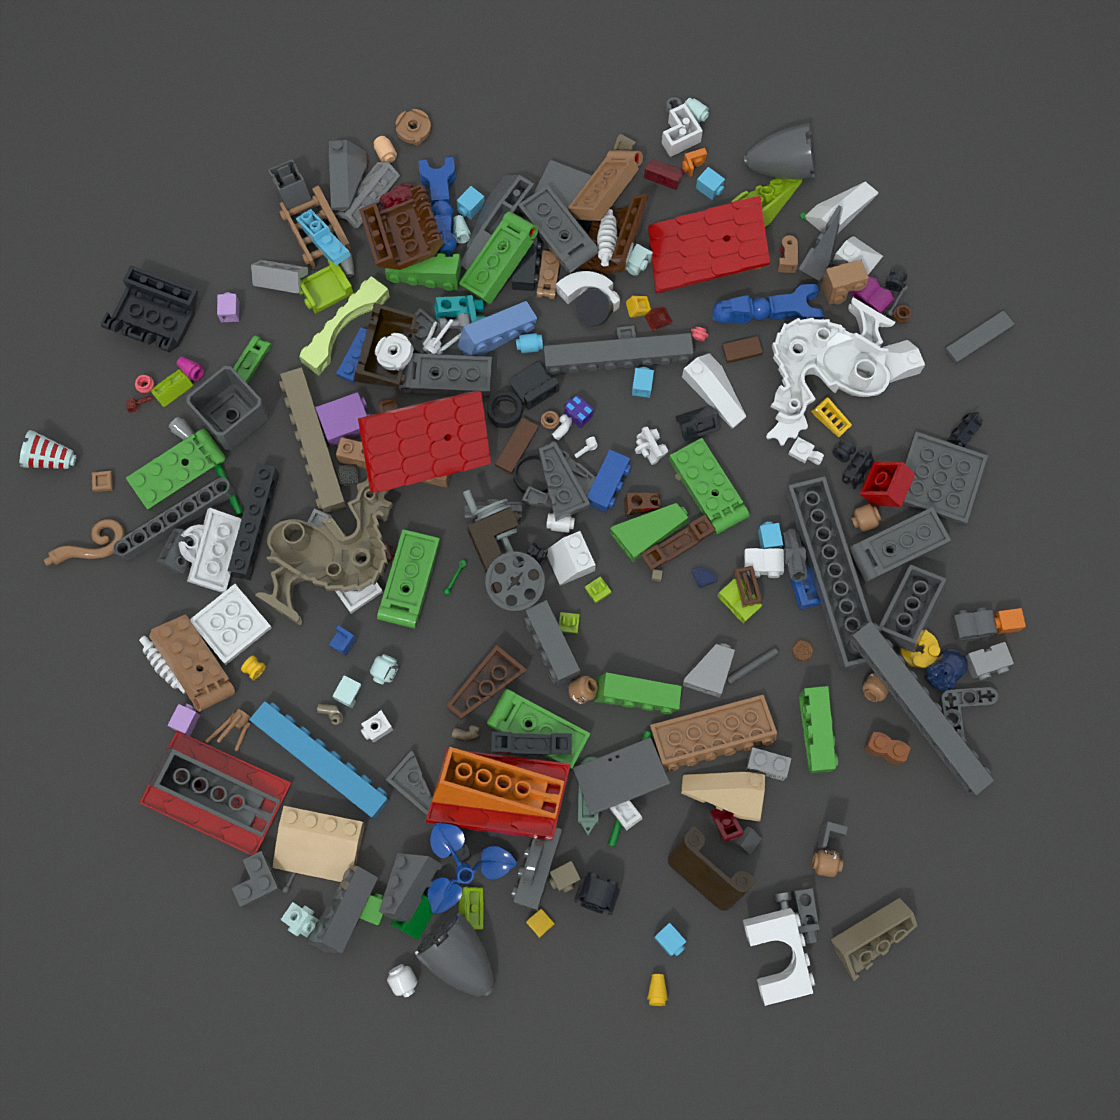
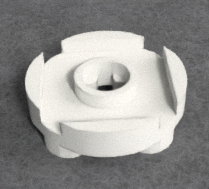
M400 333L391 334L392 336L383 337L378 342L375 354L382 367L388 370L399 371V369H404L405 365L411 360L414 348L406 336ZM396 348H398V352L395 355H392L391 350L394 351Z

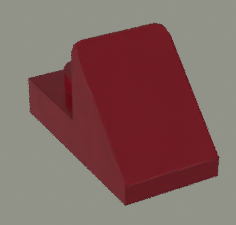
M719 809L710 811L711 817L719 831L721 841L726 842L744 835L736 817L733 816L734 813L725 809L722 811Z

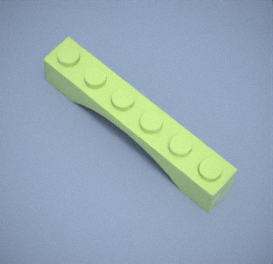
M372 276L365 280L356 294L353 293L349 297L346 305L338 309L336 316L332 320L327 321L324 329L313 337L309 346L302 349L299 356L302 364L319 376L331 363L333 344L341 330L359 315L372 311L374 303L383 305L390 297L388 288Z

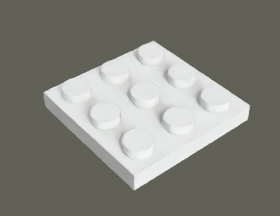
M236 584L232 585L190 619L195 629L225 665L272 628Z

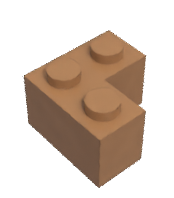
M862 259L826 269L822 289L828 305L841 304L846 300L848 292L853 290L860 291L866 287L869 277Z

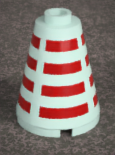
M29 430L25 438L29 439L23 442L19 461L20 467L69 469L70 466L75 465L76 455H74L73 450L35 431Z

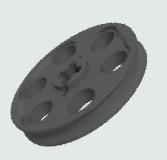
M522 552L502 554L491 563L486 573L485 586L489 597L496 605L505 610L520 611L529 608L538 601L544 590L545 578L540 564L533 557ZM517 556L522 557L524 560V565L520 568L515 567L513 564V559ZM497 563L505 565L506 570L503 574L495 572L494 567ZM531 569H535L539 573V577L535 581L530 580L528 577V572ZM522 572L523 574L519 577L518 580L520 585H514L509 590H507L512 582L510 578L518 577ZM498 582L501 584L502 590L500 593L496 594L491 591L492 583ZM533 589L535 591L534 599H526L524 596L525 590ZM513 595L516 597L517 603L515 606H508L506 604L507 596Z

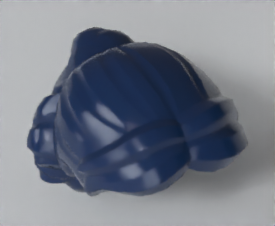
M956 649L945 650L938 656L934 664L926 667L927 674L925 679L932 687H936L937 690L947 691L950 688H955L956 681L967 671V659Z

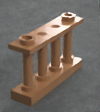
M319 186L312 188L314 196H312L311 201L288 211L283 202L279 203L282 209L279 213L283 221L287 220L304 252L302 257L306 265L310 264L312 270L316 269L313 260L323 256L319 249L309 253L306 245L312 243V240L308 236L303 239L301 238L298 231L302 227L299 223L294 224L290 217L312 206H320V213L316 215L321 220L328 221L329 225L327 226L330 232L336 236L349 252H352L350 243Z

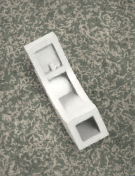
M590 271L576 272L556 283V292L567 304L589 289H599L610 297L613 312L619 308L620 297L613 291V282L599 273Z

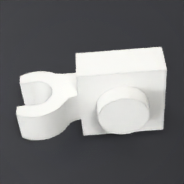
M799 437L788 454L803 463L808 459L816 465H820L824 457L822 453L813 451L814 445Z

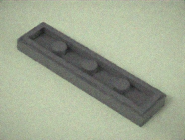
M1003 310L946 347L945 352L957 364L1011 329L1015 323Z

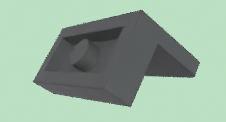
M831 822L823 824L820 829L816 849L820 850L827 847L829 837L840 839L845 836L848 827Z

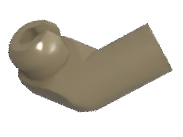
M318 704L317 713L328 714L333 725H338L343 721V715L337 706Z
M471 725L469 731L454 727L452 737L465 741L478 738L480 728Z

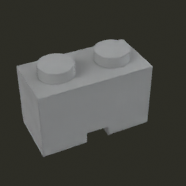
M1005 642L991 646L986 652H984V649L965 656L972 679L979 678L984 680L991 677V673L997 672L999 675L1008 672L1009 667L1014 664Z

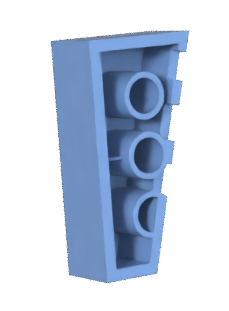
M527 301L464 326L458 347L464 356H483L519 335L532 331L537 317Z

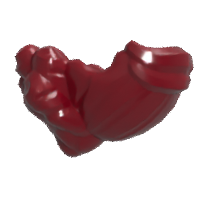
M401 184L395 186L391 192L383 194L379 198L381 203L380 210L382 211L413 199L410 191L413 186L411 184Z

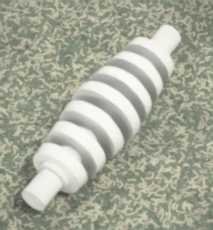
M611 209L601 219L597 235L598 257L602 260V266L609 265V260H611L617 242L616 218L613 216V210Z
M146 636L141 637L139 641L144 646L142 651L147 655V659L151 661L152 667H155L156 673L165 679L168 684L171 683L172 688H179L183 694H186L154 643L150 642Z

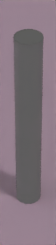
M771 649L726 678L729 684L734 683L779 654L777 649Z

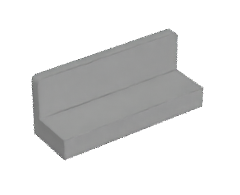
M260 260L251 264L253 286L300 293V278L308 275V267Z

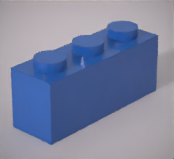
M609 449L587 495L591 507L607 513L609 508H613L616 501L614 496L616 492L621 491L624 484L622 479L624 475L628 476L632 467L629 465V457Z

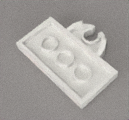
M209 508L207 509L203 525L191 526L181 534L183 537L189 536L193 539L192 547L188 546L185 542H179L181 554L192 563L187 582L221 593L226 591L230 578L227 570L241 518Z

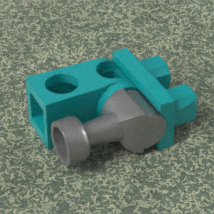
M472 295L467 297H436L434 310L436 321L438 320L439 333L449 322L446 320L448 317L456 318L449 328L458 329L461 333L464 326L486 318L485 315L476 316V312H483V300H473Z

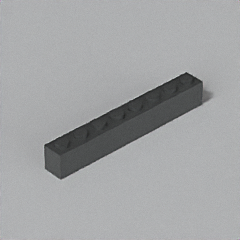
M691 333L544 346L545 370L547 374L550 373L551 375H558L561 372L577 373L583 370L589 372L598 369L613 370L617 367L633 368L639 365L643 367H649L653 364L669 365L674 362L685 364L692 361L694 354Z

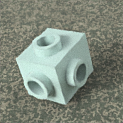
M293 902L281 918L284 923L290 926L288 931L297 937L299 934L308 937L319 921L313 916L314 911L305 905L302 908Z

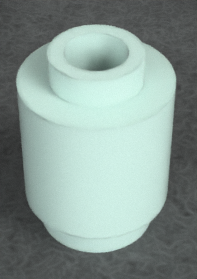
M695 98L687 99L685 104L698 123L704 122L709 116V108Z

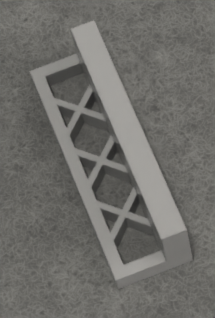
M377 162L357 187L350 209L339 210L335 215L338 218L347 219L354 228H359L363 223L359 209L373 203L378 204L379 198L390 189L400 175L390 163Z

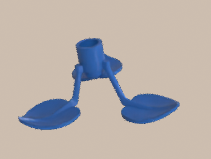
M440 822L435 824L430 836L433 852L440 858H446L452 853L458 866L455 870L457 878H452L449 881L446 877H439L432 881L430 888L428 887V898L433 914L450 909L460 900L462 888L454 882L470 883L480 865L481 872L486 878L491 880L499 879L517 865L514 857L502 847L489 846L481 851L482 861H478L471 868L468 863H461L455 853L464 844V834L461 829L452 824Z

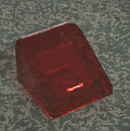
M665 307L651 309L645 315V319L652 331L672 323Z

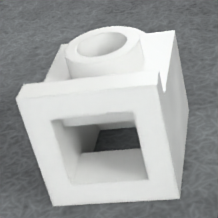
M379 711L378 714L362 723L364 728L361 732L366 740L370 738L373 743L393 731L382 711ZM373 724H378V728L376 730H373L371 728Z

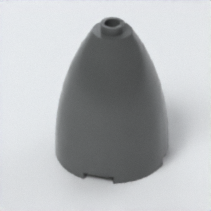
M810 123L785 128L765 137L747 151V155H744L745 166L759 174L779 179L816 178V169L814 167L815 154Z
M460 912L453 914L443 921L441 926L431 935L429 934L415 951L417 959L430 972L446 984L462 992L479 997L484 995L486 997L494 989L493 970L486 949L473 926Z

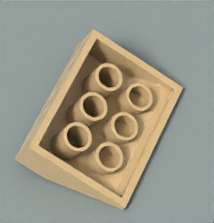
M284 806L278 828L272 868L342 882L345 871L350 867L356 866L365 824L361 821Z

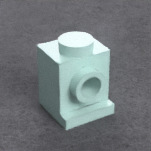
M636 244L631 252L626 270L630 274L638 276L640 271H644L648 263L652 261L653 252Z

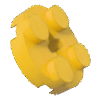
M925 630L919 646H923L924 653H912L903 648L899 649L900 656L908 666L923 669L936 661L940 653L937 639L927 630Z

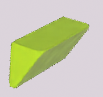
M178 369L151 390V393L165 407L189 390L193 384L185 373Z
M463 887L458 912L466 917L474 929H483V888Z

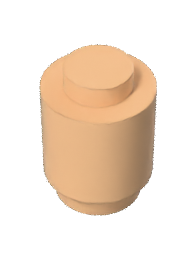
M385 136L376 138L373 142L374 149L381 162L392 163L397 156L392 143Z

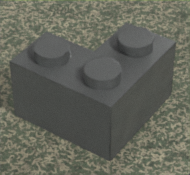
M262 851L243 860L250 879L232 888L238 904L242 908H246L282 890L266 853Z

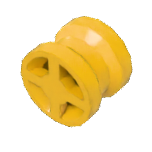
M253 655L244 662L241 671L248 673L252 680H256L263 673L266 665L259 663Z

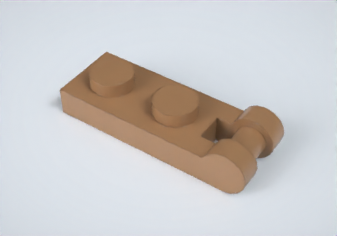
M543 250L536 297L542 298L544 296L555 300L560 262L551 251Z

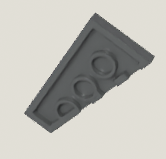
M554 442L539 448L538 453L555 522L589 508L590 503L557 443Z

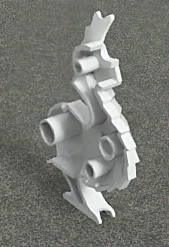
M853 297L848 309L857 319L860 335L849 333L842 325L831 323L830 319L814 320V318L800 320L797 318L789 324L784 323L781 332L776 335L775 343L772 344L773 359L779 366L778 370L783 377L782 383L784 387L782 385L778 387L774 402L771 405V408L779 411L775 418L779 422L767 434L766 438H776L780 445L783 446L788 438L796 439L800 430L807 429L808 425L804 412L806 406L815 401V397L805 383L804 377L806 375H817L834 393L840 389L852 396L871 397L884 392L890 381V372L885 366L886 354L889 350L888 348L880 347L883 341L878 328L892 327L895 322ZM793 349L800 351V353H795Z

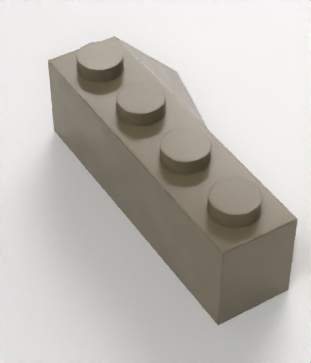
M898 898L851 928L838 934L831 941L836 954L851 979L855 981L859 977L858 973L864 968L868 970L873 965L872 961L880 954L884 956L889 951L888 949L892 943H899L918 925L912 910Z

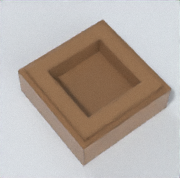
M112 471L92 472L93 492L113 491Z

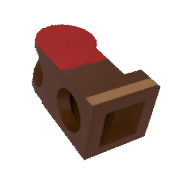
M649 492L627 493L624 498L625 515L650 513L661 509L660 494Z

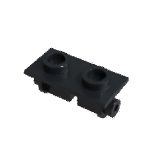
M979 412L965 414L959 426L951 431V436L947 441H955V445L965 447L972 438L968 431L974 435L982 426L983 420L978 417Z
M864 450L857 452L851 462V465L856 468L849 466L842 475V482L845 484L851 483L853 490L856 489L858 484L860 485L863 482L865 473L871 469L874 463L870 450L868 453Z

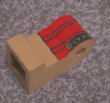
M789 235L782 239L780 246L782 258H779L777 272L796 273L798 266V242L794 236Z

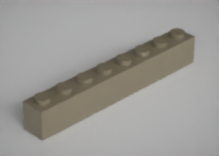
M301 367L280 374L282 381H279L282 392L286 391L287 394L284 400L287 408L292 410V414H289L292 425L296 424L298 429L294 432L297 441L302 442L303 447H300L302 457L307 458L308 464H305L308 475H312L313 481H310L313 492L317 491L319 497L315 498L318 509H323V512L327 514L346 508L303 369Z

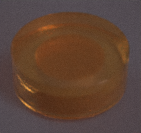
M806 641L797 642L792 649L794 658L799 661L808 660L813 652L812 646Z

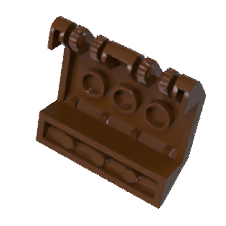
M423 185L410 189L413 199L380 211L376 203L359 209L377 267L402 270L434 257L443 245L440 231L436 229L438 227Z
M647 194L632 196L630 205L627 208L616 210L612 206L610 207L613 210V216L616 218L617 242L611 260H609V265L602 266V260L597 254L578 267V269L601 275L625 271L644 218L648 200ZM593 222L588 236L598 247L597 235L600 223Z

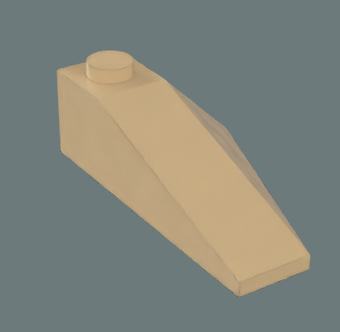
M730 772L683 775L681 794L702 803H711L716 806V809L721 811L725 809L734 813L733 816L737 818L760 821L765 791L764 774Z

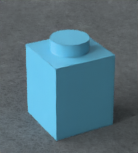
M708 167L697 179L696 189L713 200L716 196H720L723 193L725 179Z
M472 186L456 200L458 212L469 219H472L483 208L485 203L484 196Z
M647 367L635 368L632 396L650 398L654 370H650Z
M765 522L759 527L758 536L761 549L782 548L783 541L779 523Z
M670 923L653 937L669 956L673 954L678 956L685 949L683 945L686 943V940Z

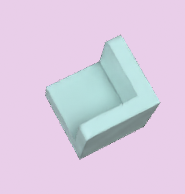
M343 676L333 694L334 699L353 708L356 703L354 698L361 684Z

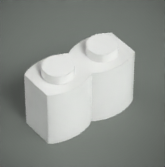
M745 549L744 567L753 566L756 578H759L760 575H768V578H779L784 573V549ZM746 571V574L751 578L749 571Z

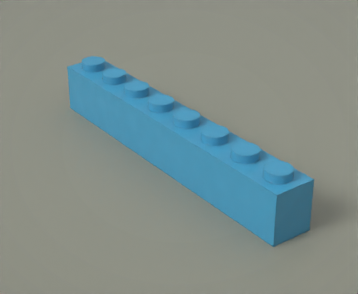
M264 701L249 720L372 819H375L389 802L386 798L387 793L380 787L377 789L370 785L372 781L365 775L361 777L355 773L357 769L350 763L343 764L340 761L342 757L335 751L328 752L324 749L326 744L318 738L314 741L309 737L311 733L303 726L299 729L294 725L296 721L288 714L285 717L280 714L279 711L281 709L273 702L269 705Z

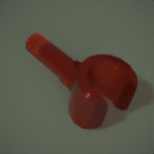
M148 396L138 400L128 399L126 401L127 411H137V405L151 401L152 397Z

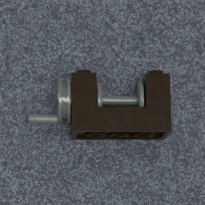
M467 490L463 492V495L473 517H478L475 519V523L468 525L467 531L485 573H487L491 563L502 555L497 544L498 541H501L506 553L514 552L507 537L517 532L516 528L519 526L520 518L516 510L512 511L511 506L505 504L508 502L507 498L478 510L471 491ZM515 557L513 564L515 567L520 568L524 565V561L518 563ZM497 563L494 570L498 574H503L506 568L504 564ZM531 569L528 572V577L530 580L535 581L538 579L539 573L537 570ZM522 572L518 577L510 578L512 582L507 590H509L514 585H520L518 580L519 577L523 574ZM498 582L492 583L491 586L494 593H500L502 590L501 584Z

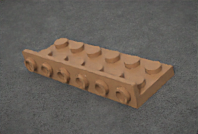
M764 695L650 725L664 771L667 770L669 772L685 765L694 766L699 761H712L721 755L731 756L736 751H749L752 747L755 748L758 745L768 746L774 743L777 738V731Z

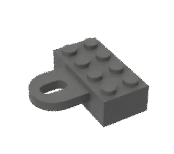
M555 828L552 840L530 837V840L533 841L531 846L526 847L524 853L526 863L525 866H520L517 876L520 879L519 886H514L511 895L515 905L538 912L561 838L562 829Z

